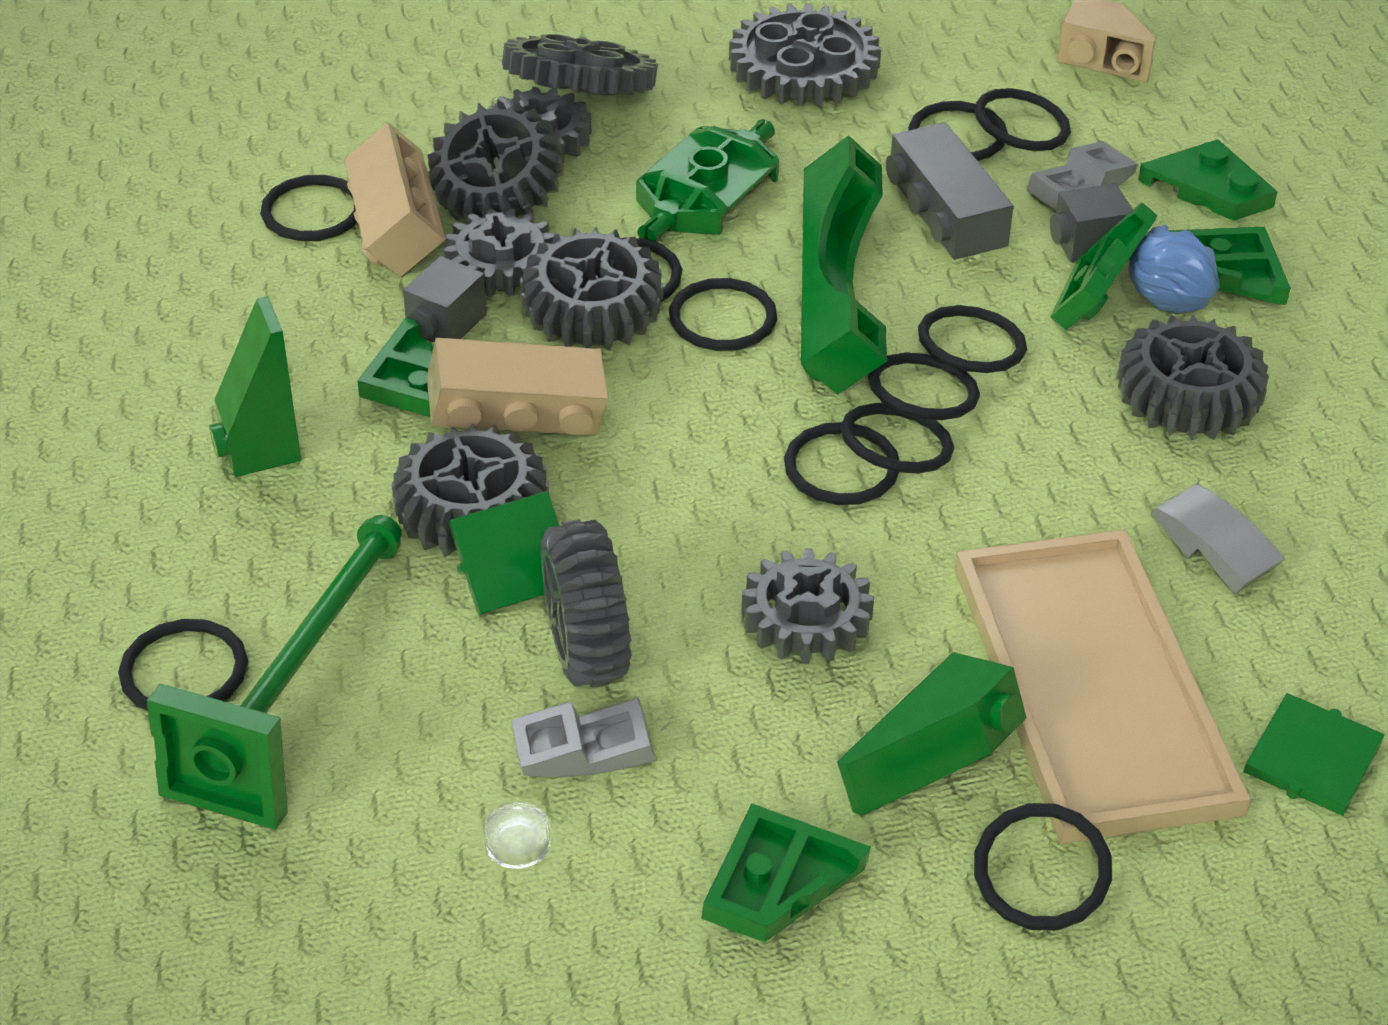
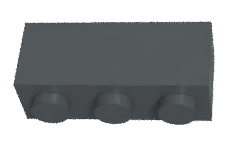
M946 122L892 134L891 155L886 159L888 178L893 185L899 187L908 199L912 211L922 217L930 228L935 241L941 242L954 260L1009 246L1014 205Z

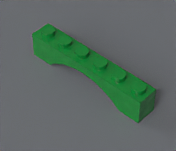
M849 135L805 167L803 181L800 360L805 372L813 380L823 382L837 395L887 362L886 326L855 299L853 286L854 264L860 241L874 210L883 196L882 165Z

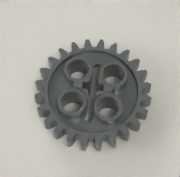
M806 3L803 10H797L792 4H787L786 11L783 12L772 6L769 7L768 16L755 12L753 13V21L743 19L741 21V29L733 30V39L729 41L730 71L736 72L737 82L747 81L748 91L761 88V98L763 99L769 98L774 94L779 95V104H784L790 98H794L798 106L803 107L807 99H813L818 106H823L824 98L827 97L840 103L842 101V93L856 97L858 95V87L868 89L870 87V79H877L881 57L879 36H872L873 28L871 26L861 27L862 19L860 17L846 20L847 11L845 10L834 15L830 14L829 6H824L820 11H813L810 3Z
M543 34L541 38L531 35L529 38L516 37V40L508 39V42H504L502 58L503 70H509L511 75H520V79L534 80L535 84L543 87L569 88L573 92L586 91L598 95H618L619 92L633 94V91L645 93V89L652 90L653 86L655 87L658 67L656 60L649 58V55L638 54L637 50H625V46L618 43L591 41L587 37L573 38L558 34Z

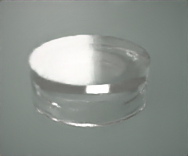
M510 802L494 809L488 815L484 824L485 848L489 857L497 864L508 868H525L541 861L548 853L551 845L550 822L545 812L539 807L526 802Z

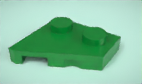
M1218 139L1141 163L1138 177L1142 184L1149 187L1158 180L1179 188L1177 198L1194 205L1205 206L1213 213L1233 221L1274 208L1278 192Z
M1141 202L1081 254L1050 318L1065 330L1081 317H1084L1086 320L1093 318L1108 299V295L1105 293L1158 215Z
M1265 226L1187 230L1192 232L1204 246L1213 249L1220 280V288L1218 290L1278 305H1287L1291 288ZM1168 230V231H1169V232H1181V231H1183V230Z
M405 318L357 380L360 398L431 417L427 372L434 343L430 344L420 336L419 324L414 320Z
M751 803L703 903L701 919L765 943L864 871L868 863L871 846Z

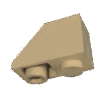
M1074 0L1063 20L1057 62L1147 82L1150 76L1156 37L1123 4L1107 0Z

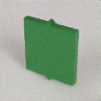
M548 491L448 521L461 561L457 566V570L460 574H465L478 615L545 595L541 571V540L547 528L559 526Z
M1286 693L1247 760L1243 772L1287 791L1286 794L1291 799L1301 797L1344 816L1378 752L1385 734L1343 717L1338 709L1328 711Z

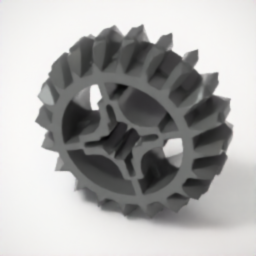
M498 99L492 109L486 110L478 102L476 113L468 116L460 111V122L457 124L444 123L443 132L445 136L433 138V149L435 152L427 155L430 168L428 172L433 191H436L435 196L439 204L444 209H448L450 215L456 221L465 218L467 224H469V214L473 213L480 218H484L487 211L492 208L496 212H503L504 215L507 210L513 208L515 209L516 217L522 214L533 213L532 207L535 205L548 207L549 198L547 193L559 192L558 177L564 175L561 155L563 153L559 139H556L551 124L547 120H542L541 115L536 112L535 108L525 112L524 107L517 101L510 108L506 109V106Z
M597 227L594 228L592 233L583 234L574 228L572 236L569 237L555 233L551 244L539 243L537 252L527 257L523 277L520 279L522 307L525 310V315L530 317L534 330H544L548 341L562 338L565 347H571L576 343L583 344L585 348L602 344L610 351L613 342L617 340L630 345L634 334L646 335L649 324L657 320L664 291V284L661 283L662 272L659 268V261L654 260L651 256L650 247L638 246L636 237H628L622 240L617 229L608 235L599 233Z
M1171 315L1166 324L1159 320H1152L1148 329H1136L1134 337L1127 340L1126 346L1122 350L1117 379L1119 380L1118 388H1120L1122 393V402L1132 406V416L1147 417L1149 428L1161 425L1167 428L1169 436L1179 431L1187 433L1192 440L1196 434L1204 433L1214 440L1219 431L1234 435L1238 426H1249L1251 419L1259 412L1260 406L1264 403L1269 375L1267 374L1268 365L1263 361V351L1252 347L1251 337H1237L1235 326L1222 328L1217 326L1215 319L1209 323L1200 322L1194 315L1189 321H1181L1176 316Z
M473 423L468 430L457 431L452 426H449L447 434L442 436L428 432L425 444L411 443L409 454L399 457L396 473L393 474L394 481L391 485L394 512L398 516L399 524H403L408 538H419L424 550L439 546L444 557L449 556L455 550L457 551L448 523L449 520L545 491L549 492L546 467L543 465L542 457L537 456L534 452L532 443H521L516 432L500 435L496 425L486 431L477 430Z
M581 519L561 522V526L547 528L541 540L542 549L540 551L546 609L559 661L562 664L563 674L567 676V679L575 687L582 685L594 687L609 684L610 681L623 678L627 674L632 656L630 649L632 639L629 632L630 619L626 607L627 598L624 594L617 555L614 554L612 540L608 537L607 530L596 520L581 522Z

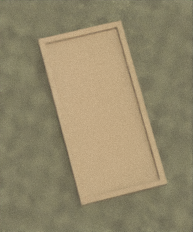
M1126 529L956 552L955 571L989 660L1014 667L1027 717L1016 730L1044 803L1058 804L1081 813L1100 830L1103 838L1247 815L1251 799ZM1050 817L1060 844L1089 840L1074 825Z

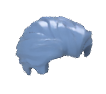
M1165 224L1153 227L1151 230H1148L1129 258V276L1135 289L1152 305L1162 311H1171L1179 314L1201 310L1207 306L1209 300L1216 295L1220 288L1213 249L1204 246L1192 232L1187 230L1169 232L1168 226Z

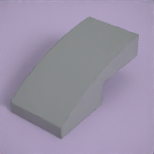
M1104 141L1070 149L1065 166L1032 173L1027 191L1056 210L1060 191L1113 183L1119 186L1136 172L1138 163Z
M1197 483L1158 506L1152 512L1153 516L1184 555L1189 558L1200 551L1234 595L1275 569L1285 559L1271 541L1242 513Z
M639 698L578 716L572 701L511 720L520 768L524 776L569 777L591 775L656 761L645 713Z

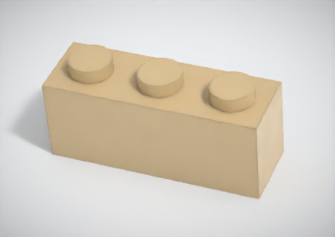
M387 122L349 154L344 161L349 179L347 186L353 196L356 209L354 217L360 226L363 239L361 248L375 265L380 267L385 265L401 277L444 242L446 238L422 150Z
M451 338L435 339L427 372L431 426H452L466 429L470 428L473 423L477 429H489L496 425L498 430L515 432L597 435L608 402L601 349Z

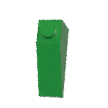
M268 296L257 298L214 399L218 423L209 425L217 458L227 456L235 477L301 461L283 330Z
M952 652L837 761L852 812L863 816L989 756L1027 718L1014 667Z

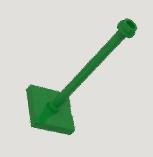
M376 515L362 523L357 531V540L360 545L240 706L161 683L147 699L151 736L154 737L156 760L154 762L159 796L276 830L288 813L280 717L267 714V712L377 560L391 558L400 548L402 531L395 520L385 515Z

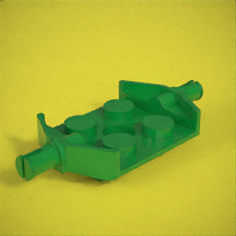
M760 119L749 131L742 128L731 130L716 126H700L692 131L636 180V201L651 217L638 228V237L656 242L666 231L671 230L682 233L720 235L722 233L723 215L767 175L772 178V182L776 183L778 181L779 159L764 144L775 134L773 124L770 121L765 123V119Z

